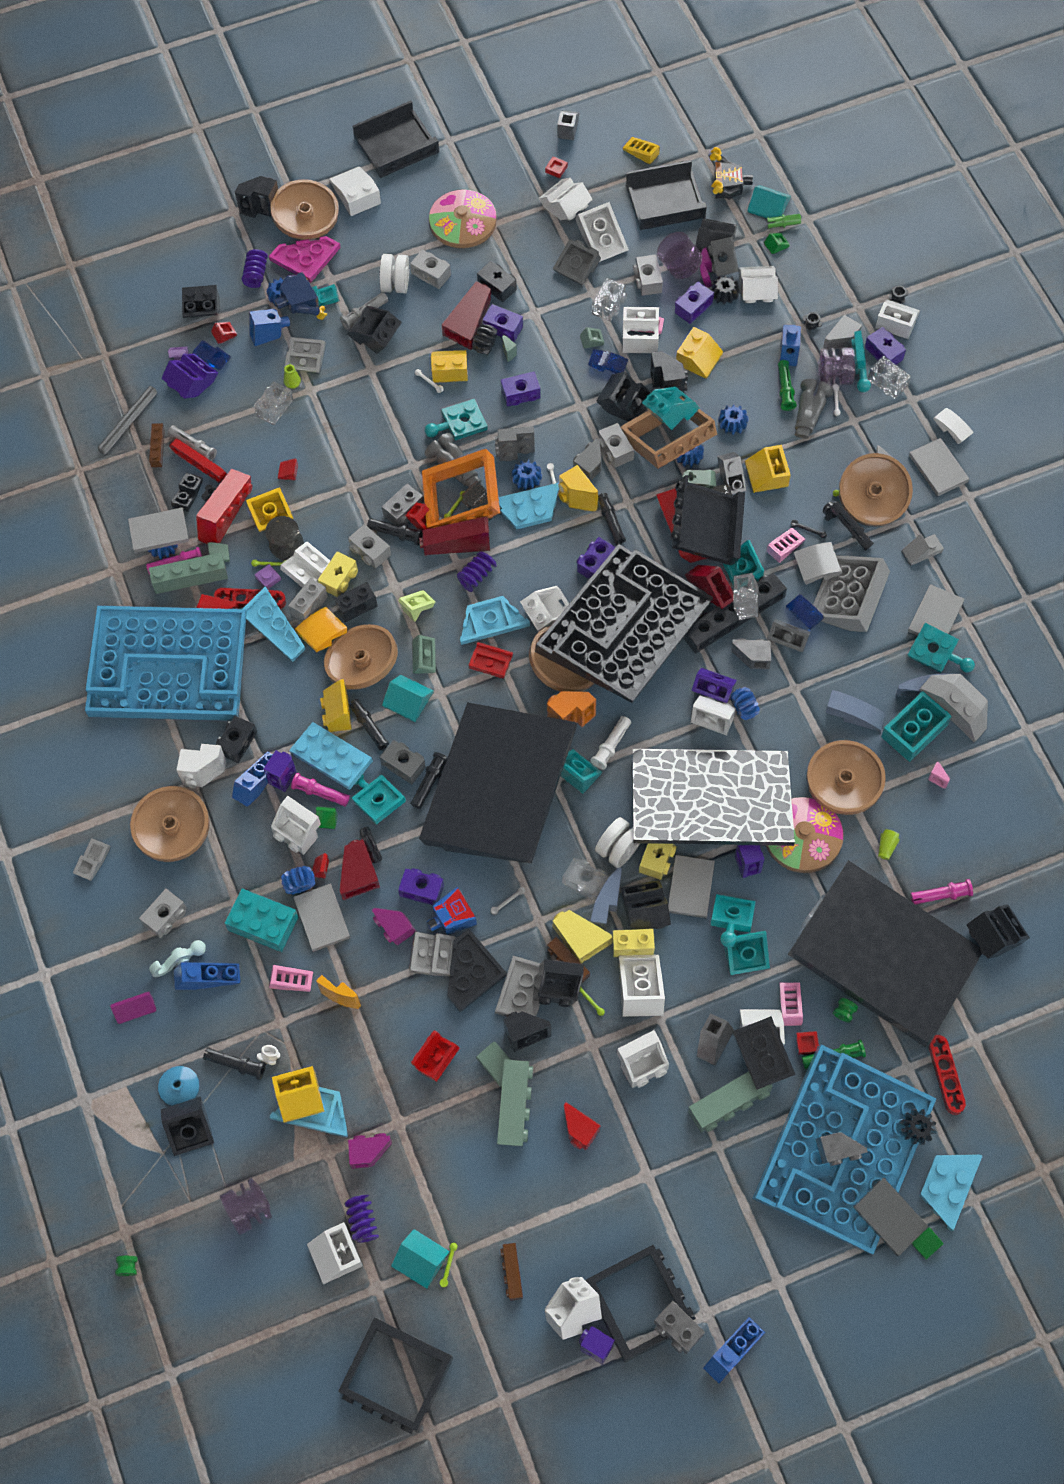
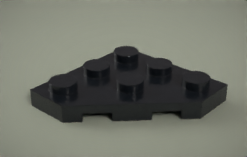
M467 929L453 940L447 998L459 1012H462L507 976V972L470 929Z

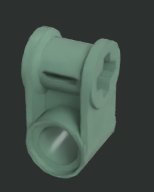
M687 470L684 472L683 477L688 475V482L717 490L715 471Z

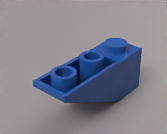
M267 751L235 780L232 793L233 799L248 807L259 797L268 784L264 767L273 754Z
M181 962L174 969L175 990H197L240 984L239 964Z
M749 1317L711 1357L703 1369L720 1384L765 1332Z

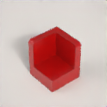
M416 502L405 516L417 530L428 529L425 525L426 513L430 509L426 504Z

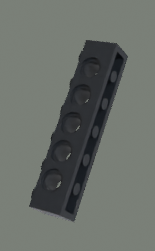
M774 572L770 575H764L756 584H750L740 594H734L737 599L723 609L716 606L710 613L701 615L683 639L694 653L697 654L785 598L786 586ZM705 629L707 632H701L700 630Z

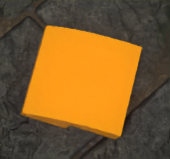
M324 607L301 622L295 628V632L315 652L331 646L333 639L346 634L347 626L327 607Z
M323 975L316 980L320 992L330 1000L349 1008L359 1009L361 1007L358 995L345 983L341 982L338 987H335Z

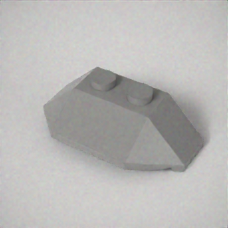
M961 674L932 675L919 689L952 715L950 720L973 742H976L987 729L988 700Z

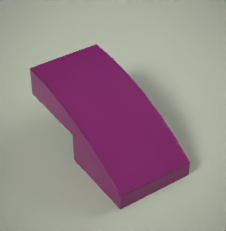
M704 248L700 258V270L705 287L709 288L712 286L708 273L713 272L708 251Z

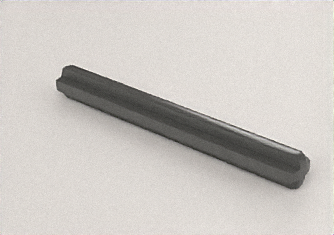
M149 386L101 442L98 446L100 453L105 455L153 399L157 394L154 387Z

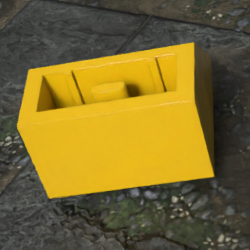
M782 445L763 448L745 460L753 493L789 486L791 474Z
M313 1066L272 1077L284 1123L325 1112Z

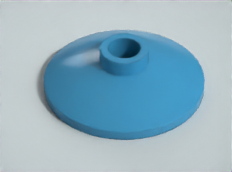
M172 1067L159 1080V1095L170 1106L194 1099L199 1092V1079L195 1072L188 1067ZM175 1082H181L180 1087H174Z

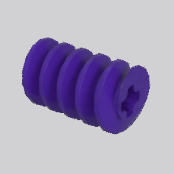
M252 249L247 252L242 275V282L247 287L259 288L261 286L268 258L266 252L259 249Z
M478 552L476 557H473L471 562L467 563V567H464L462 572L457 574L458 581L467 591L472 592L473 588L471 585L477 587L478 583L476 580L482 582L481 576L486 578L488 576L486 571L491 573L493 571L491 566L497 567L496 561L488 554Z
M369 1195L355 1196L344 1203L345 1207L349 1208L346 1214L351 1216L348 1219V1223L352 1224L350 1231L355 1233L352 1235V1240L357 1241V1243H364L379 1238V1235L372 1234L377 1229V1226H370L375 1221V1218L368 1217V1215L374 1212L366 1208L372 1204L371 1201H365V1198L369 1197Z

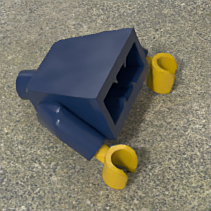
M303 272L297 275L286 276L280 286L281 297L274 300L276 307L281 309L287 306L292 314H311L323 320L328 314L324 313V306L318 307V296Z

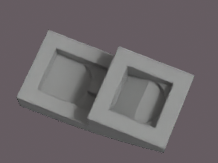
M91 838L84 856H80L73 873L92 881L111 846Z

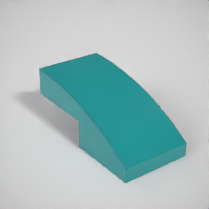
M335 284L318 289L317 286L312 287L318 296L319 306L340 301Z

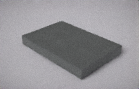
M885 1178L880 1179L853 1206L856 1212L896 1256H900L928 1227Z

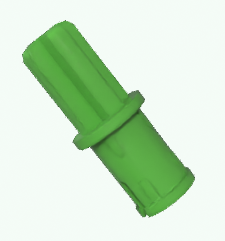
M782 214L779 217H768L767 223H770L767 224L768 229L782 226L785 228L786 226L801 224V215L784 216Z

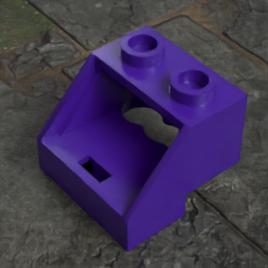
M194 353L183 354L181 360H169L161 379L167 383L168 387L175 389L181 397L188 399L199 396L215 381L218 372Z

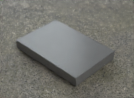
M941 438L909 453L910 458L937 496L969 482V477Z
M183 508L128 519L135 553L189 542Z
M930 584L908 632L918 636L924 623H927L949 634L965 599Z
M675 856L668 903L669 913L707 919L715 861Z
M331 883L294 896L313 952L350 939Z
M513 956L495 1014L507 1016L512 1012L519 1013L523 1011L537 1017L540 1004L539 1001L533 1000L534 977L539 973L540 963Z

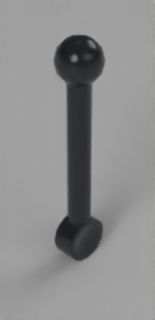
M797 520L791 521V526L793 528H802L809 532L820 535V537L823 539L827 536L826 532L824 531L819 532L817 530L799 524Z

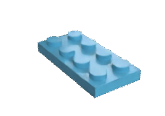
M314 722L311 723L289 750L292 755L349 790L373 762L372 757Z

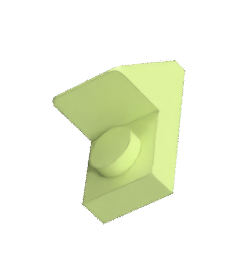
M424 590L401 597L398 600L402 610L414 622L418 619L421 611L433 608L435 601Z

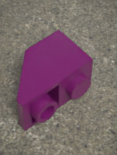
M380 908L372 909L375 915L372 918L379 927L382 926L385 932L383 935L389 943L394 942L398 946L417 932L404 913Z
M385 1133L374 1134V1137L366 1138L364 1135H358L348 1140L351 1169L373 1167L392 1145L390 1135L386 1136Z

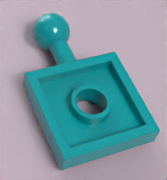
M855 331V339H852L855 371L856 374H859L860 378L857 382V389L865 393L870 390L871 383L867 378L862 332Z
M471 399L441 409L445 422L438 425L429 423L424 429L428 437H435L439 431L449 429L456 441L488 430V425L475 399ZM466 417L469 421L463 422L460 419Z
M924 623L907 657L939 673H942L948 660L959 665L960 669L966 673L973 671L975 663L971 658L962 659L952 653L959 639L927 623ZM931 643L936 644L938 651L930 652L928 645Z
M362 774L354 784L359 785L362 790L352 797L353 802L376 825L406 802L405 797L383 775H380L368 784ZM384 797L381 802H374L376 798Z
M716 894L711 926L726 928V932L720 937L722 945L725 947L735 945L737 937L734 934V930L751 932L756 901Z

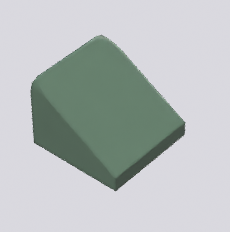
M586 327L580 334L583 348L605 344L600 329Z
M503 335V350L507 362H510L517 356L516 344Z
M208 543L209 555L222 552L224 561L230 562L228 544Z

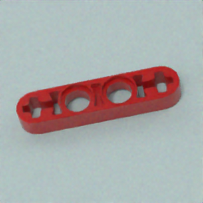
M175 439L169 445L176 455L218 483H221L226 477L227 473L221 467L179 439Z
M219 588L215 591L214 597L220 598L222 595H225L224 600L231 601L230 598H232L233 602H237L238 608H243L261 590ZM268 590L274 600L280 597L281 600L278 601L277 605L280 609L284 608L286 605L284 593L277 590ZM239 595L246 596V599L242 602L236 600Z
M935 1035L928 1045L945 1107L950 1114L958 1115L965 1109L966 1101L948 1041L942 1035ZM936 1041H938L939 1044H943V1046L940 1049L941 1054L946 1053V1055H940L936 1057V1055L940 1053L938 1047L933 1046ZM946 1060L949 1063V1069H941L938 1062ZM947 1079L952 1080L955 1083V1089H947L944 1086V1081ZM956 1092L958 1094L954 1096L955 1102L961 1104L958 1107V1109H956L955 1106L951 1107L950 1105L953 1102L952 1094H955Z

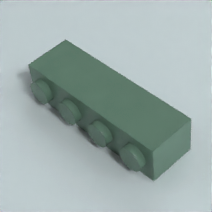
M222 552L149 568L151 583L156 594L228 579Z
M504 1059L497 1140L499 1145L523 1146V1142L528 1141V1130L525 1129V1121H529L530 1108H526L527 1100H531L532 1087H528V1079L533 1077V1066H530L529 1061Z
M747 1072L689 1106L688 1113L701 1133L705 1130L710 1132L718 1126V1122L722 1120L727 1122L735 1117V1112L740 1109L745 1111L752 1107V1102L757 1099L762 1101L769 1097L773 1086L771 1084L756 1090L751 1076Z

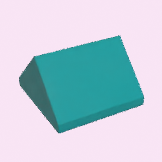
M761 185L755 186L747 212L766 219L768 217L782 216L791 195Z
M750 540L745 541L741 545L740 559L732 566L723 563L735 591L743 590L750 584H756L764 575V569Z
M400 675L390 681L382 707L416 722L434 690Z
M572 749L568 752L561 777L583 794L602 774V771Z
M766 931L736 936L737 941L734 946H724L730 975L770 968Z
M414 1229L401 1243L391 1267L428 1289L450 1251Z

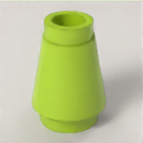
M288 364L284 367L283 383L290 389L297 388L301 378L295 367Z
M888 829L881 833L879 858L884 860L890 859L900 841L899 833Z

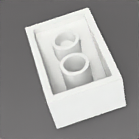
M360 167L329 179L350 216L381 204L378 187L373 179Z
M610 202L577 215L575 220L589 249L592 247L599 251L601 257L599 262L629 250Z
M620 955L619 972L623 1017L663 1016L665 996L659 955Z

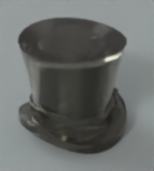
M278 516L267 524L265 534L269 541V549L278 559L288 560L294 555V551L304 544L298 524L292 518Z

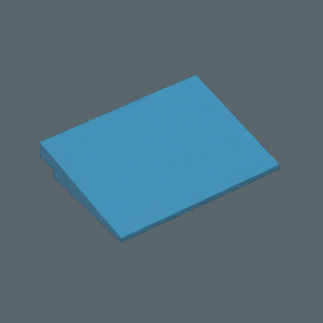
M97 606L86 683L87 699L85 712L88 717L232 721L234 716L239 717L246 609Z
M822 1044L819 1045L752 1199L865 1252L874 1254L880 1237L856 1212L853 1206L882 1178H885L899 1192L919 1143L917 1142V1144L913 1145L911 1144V1138L908 1140L904 1139L907 1133L900 1131V1129L905 1128L900 1121L906 1120L904 1114L907 1112L911 1113L912 1109H917L918 1112L924 1109L925 1116L931 1114L936 1098L844 1053H838ZM915 1125V1128L921 1129V1125ZM842 1132L865 1146L868 1152L863 1153L861 1159L850 1161L849 1157L842 1159L841 1164L830 1166L829 1162L822 1163L816 1138Z

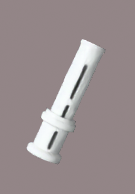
M621 716L605 743L600 744L596 756L591 758V763L595 767L602 770L606 769V763L610 757L614 756L617 744L631 725L629 718Z

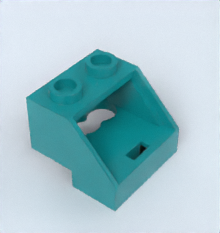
M676 387L656 389L642 402L648 411L670 430L683 418L688 421L700 409L695 401Z

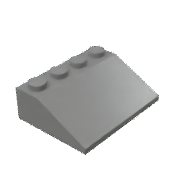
M837 556L842 573L828 580L823 579L809 617L848 631L867 632L890 570L883 558Z

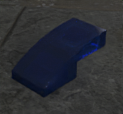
M204 340L192 351V354L194 353L209 366L221 370L231 359V356L219 347L214 348Z
M593 349L588 365L601 372L607 369L616 374L625 372L628 359L611 352Z
M800 594L786 605V608L797 619H800L809 630L824 619V615Z

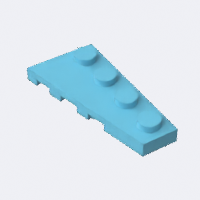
M266 586L242 608L247 611L246 620L292 662L306 649Z

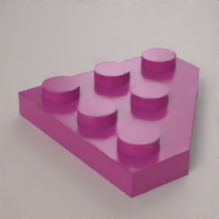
M327 236L319 237L320 240L314 241L309 239L296 241V244L286 245V243L279 244L269 255V259L296 275L303 272L308 282L311 283L341 246L340 243Z

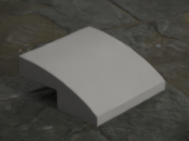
M291 337L285 366L291 364L295 367L296 371L320 373L326 342L323 340Z
M831 542L812 545L794 552L806 585L824 577L825 580H828L842 573Z
M415 932L409 972L449 976L453 940L456 937L438 933L430 935Z

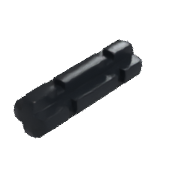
M361 828L359 832L364 840L372 863L382 861V856L370 828Z

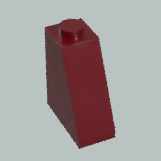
M697 565L684 574L689 583L713 597L711 603L721 609L737 599L720 567Z
M363 839L350 841L348 845L344 846L340 882L342 900L380 888Z

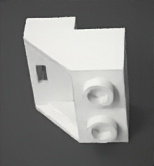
M571 178L561 179L539 197L544 208L558 219H567L568 221L575 218L578 211L586 209L589 206L588 203L593 200L583 182L573 183Z
M774 266L739 268L742 300H746V303H755L756 300L773 302V299H778V277L775 275Z
M624 307L623 353L658 352L659 308ZM630 330L636 332L640 330L644 332L653 331L654 335L630 336L627 332Z
M557 586L535 591L520 601L538 632L552 625L569 605L561 589ZM562 599V601L564 602L565 606H563V605L559 602V600Z
M201 744L200 751L181 749L177 772L183 785L186 787H203L225 772L227 761L221 746Z
M287 796L279 806L271 829L276 840L286 842L293 852L297 853L299 851L304 855L318 838L316 829L321 823L317 815Z
M654 1030L617 1049V1055L621 1061L620 1067L632 1088L635 1086L640 1088L649 1083V1079L653 1077L660 1078L667 1073L666 1070L669 1068V1062Z
M582 1277L571 1278L560 1285L546 1306V1321L563 1340L582 1334V1325L602 1319L599 1295Z

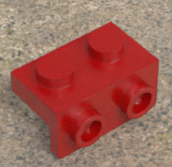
M434 1030L426 1039L419 1052L416 1053L411 1064L419 1073L437 1082L460 1048L457 1044L443 1038Z

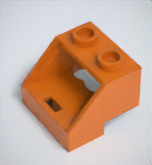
M561 691L559 694L551 696L547 702V717L573 721L581 727L596 716V698L589 692Z

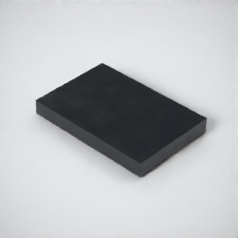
M772 1016L732 1031L756 1090L796 1075Z

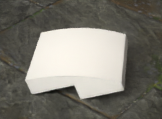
M306 542L294 551V555L281 564L280 569L303 588L310 578L318 582V578L330 560L310 543Z

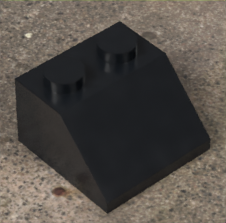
M521 1011L519 1013L512 1012L503 1019L504 1031L514 1052L551 1037V1024L542 1018Z
M201 1096L161 1109V1122L174 1156L214 1143Z

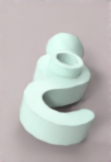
M196 940L189 949L176 948L171 952V956L163 965H160L159 961H155L149 967L152 976L160 977L171 971L173 967L178 966L181 962L189 963L192 955L200 956L204 954L206 945L202 941Z

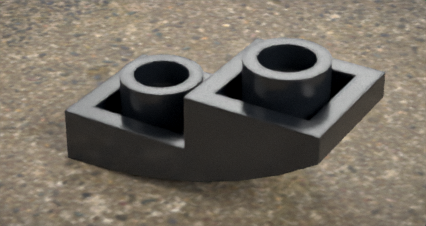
M186 473L178 484L179 490L172 499L171 506L183 508L184 511L188 512L200 490L203 478Z

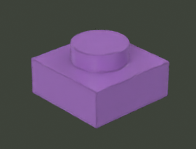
M188 346L170 348L168 350L169 358L174 357V360H181L183 354H188Z
M270 564L255 574V578L263 587L266 586L267 589L281 580V577Z

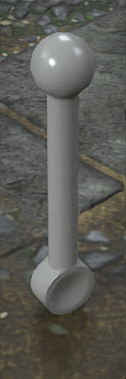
M523 887L518 888L515 894L499 906L492 907L490 910L491 914L497 915L502 907L518 895H523L525 889Z

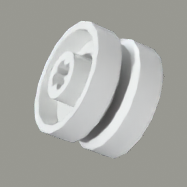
M383 254L380 266L381 292L391 293L395 287L397 293H407L409 282L408 255H398L395 261L393 254Z
M622 817L616 819L606 829L595 848V852L604 858L609 856V862L616 868L623 866L640 845V843H634L633 828L629 830L630 823Z

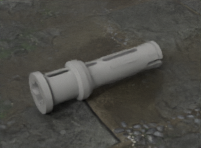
M381 292L361 307L353 308L349 314L340 317L341 324L346 330H350L367 305L379 308L389 301L388 297L384 292Z
M175 425L169 428L168 434L179 439L210 461H213L216 457L217 450L213 447H208L204 441L194 439Z

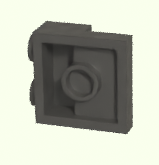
M569 239L553 270L583 286L590 272H594L601 259L599 251L592 247L590 249L586 248L579 240L573 241Z
M534 426L498 429V436L495 437L496 457H500V461L518 460L517 453L528 454L535 452Z

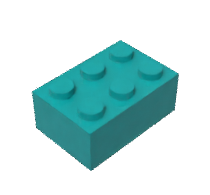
M922 691L884 727L881 738L910 762L948 726L952 715Z
M242 888L224 924L229 932L282 952L299 917L295 909Z

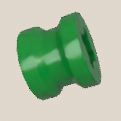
M840 998L838 1001L839 1006L834 1009L833 1015L844 1022L850 1023L853 1019L852 1014L857 1011L858 1006L846 998Z
M129 1255L117 1256L118 1268L115 1270V1275L124 1277L136 1276L135 1264L138 1261V1257Z

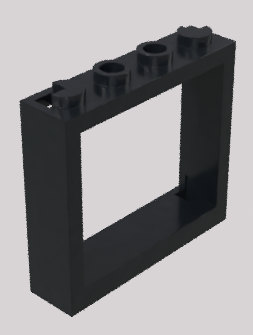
M654 1244L585 1280L599 1295L602 1319L612 1339L615 1340L614 1343L624 1363L670 1338L667 1335L662 1337L659 1334L629 1350L596 1284L599 1281L651 1255L675 1303L692 1320L696 1319L690 1307L686 1308L683 1302L685 1296L681 1288L676 1289L673 1283L675 1277L671 1269H666L662 1261L665 1260L660 1248L656 1249Z
M374 1317L338 1392L343 1395L341 1399L353 1405L354 1401L362 1404V1410L373 1414L374 1411L382 1415L380 1419L392 1424L395 1421L401 1424V1430L410 1434L413 1431L419 1433L453 1361V1356ZM376 1331L441 1362L440 1368L414 1422L348 1389Z

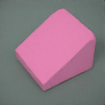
M937 762L928 780L946 789L950 778L941 764Z

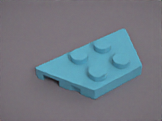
M559 483L498 497L502 515L511 522L516 530L552 521L553 511L557 503Z
M504 596L467 605L460 643L464 645L529 627L530 621L527 618L525 619L518 609L510 605Z
M319 1087L325 1112L285 1122L345 1138L348 1137L339 1091ZM280 1108L271 1113L270 1119L283 1122Z
M936 1155L934 1157L920 1197L931 1206L932 1211L944 1221L950 1231H953L982 1155Z

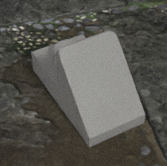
M921 534L903 548L902 553L910 566L942 553L944 548L935 534L924 538Z

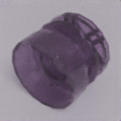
M684 232L669 234L661 241L657 249L659 260L667 267L672 276L677 279L690 277L699 269L702 263L703 256L700 250L697 249L696 245L693 244L692 240Z
M852 347L840 348L838 356H836L834 348H830L829 355L827 348H821L818 360L820 382L828 383L829 378L830 385H834L836 377H838L840 385L853 384L855 356Z
M253 1178L247 1180L251 1188L248 1191L243 1183L240 1184L241 1195L238 1196L233 1189L220 1195L224 1208L239 1235L253 1229L251 1218L254 1217L259 1224L263 1223L260 1213L263 1212L267 1220L272 1218L270 1204L262 1188Z

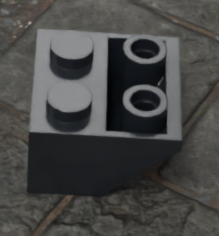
M217 285L182 288L183 318L219 314L220 297Z

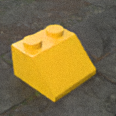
M693 327L678 349L676 360L683 363L684 369L707 379L723 355V351L710 334Z
M466 350L435 351L431 353L434 383L468 381Z
M578 465L559 475L558 495L563 503H566L569 508L597 511L598 490Z
M280 487L246 500L249 512L259 532L293 519Z
M341 679L323 690L324 698H320L321 707L326 712V715H322L323 725L328 727L329 732L352 729L348 695L344 679Z

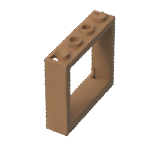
M700 409L690 418L699 427L657 451H654L639 439L640 436L663 424L649 411L621 426L633 449L657 469L717 435L715 421Z

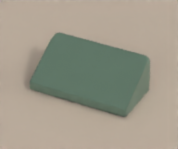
M418 635L413 639V673L436 672L435 638Z
M494 1041L476 1056V1059L502 1088L504 1059H511Z

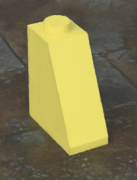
M570 910L565 913L563 911L558 913L554 920H552L554 930L569 951L581 963L612 944L613 937L610 933Z

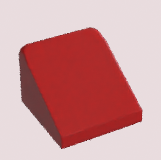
M230 322L215 323L211 330L218 344L237 336Z
M297 459L280 462L278 479L296 480Z
M326 853L316 857L314 860L312 871L317 878H326L330 862Z

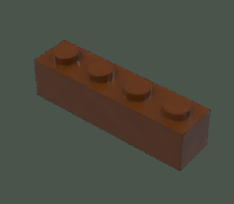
M154 423L151 427L149 455L151 467H162L165 435L163 423Z
M557 937L547 944V952L551 956L554 955L556 961L582 964ZM585 967L582 983L590 977V972Z
M516 1243L503 1244V1248L500 1250L501 1257H504L505 1262H502L503 1270H506L504 1281L505 1284H508L506 1296L510 1298V1301L523 1299Z

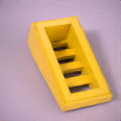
M631 137L624 145L623 150L651 164L659 155L660 146Z

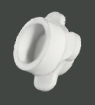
M265 1045L262 1047L261 1053L257 1054L258 1060L269 1065H275L276 1059L280 1058L277 1048L272 1045Z

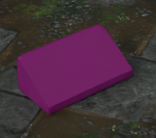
M145 992L110 1005L118 1024L157 1010L150 992Z

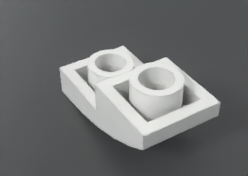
M945 408L933 418L942 431L948 430L958 444L974 433L959 416L948 408Z

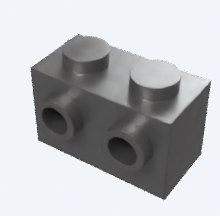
M407 483L382 506L383 516L394 525H405L409 522L405 515L416 502L424 504L423 496Z
M674 1301L654 1320L655 1330L662 1337L667 1335L673 1341L671 1343L672 1347L679 1353L683 1351L687 1354L705 1334V1331Z

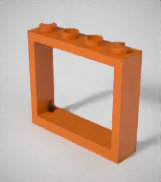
M487 449L422 471L424 501L430 509L426 513L428 529L488 516V518H492L494 515L500 514L494 456ZM484 466L488 504L439 520L436 483Z

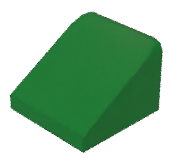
M770 233L764 241V245L771 254H775L790 246L782 233Z
M316 807V815L321 823L318 828L335 829L338 818L336 809Z
M928 1227L911 1244L927 1260L944 1243Z

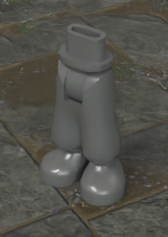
M815 379L802 380L800 385L804 392L800 396L795 436L803 439H808L809 435L813 432L826 404V398L832 396L834 388L830 384L821 381L814 396L813 393L817 387Z
M450 433L441 435L438 442L436 440L433 441L425 450L427 458L431 459L437 456L439 465L463 457L464 454L458 445L453 443L454 437ZM475 470L454 476L464 486H468L470 490L481 483Z

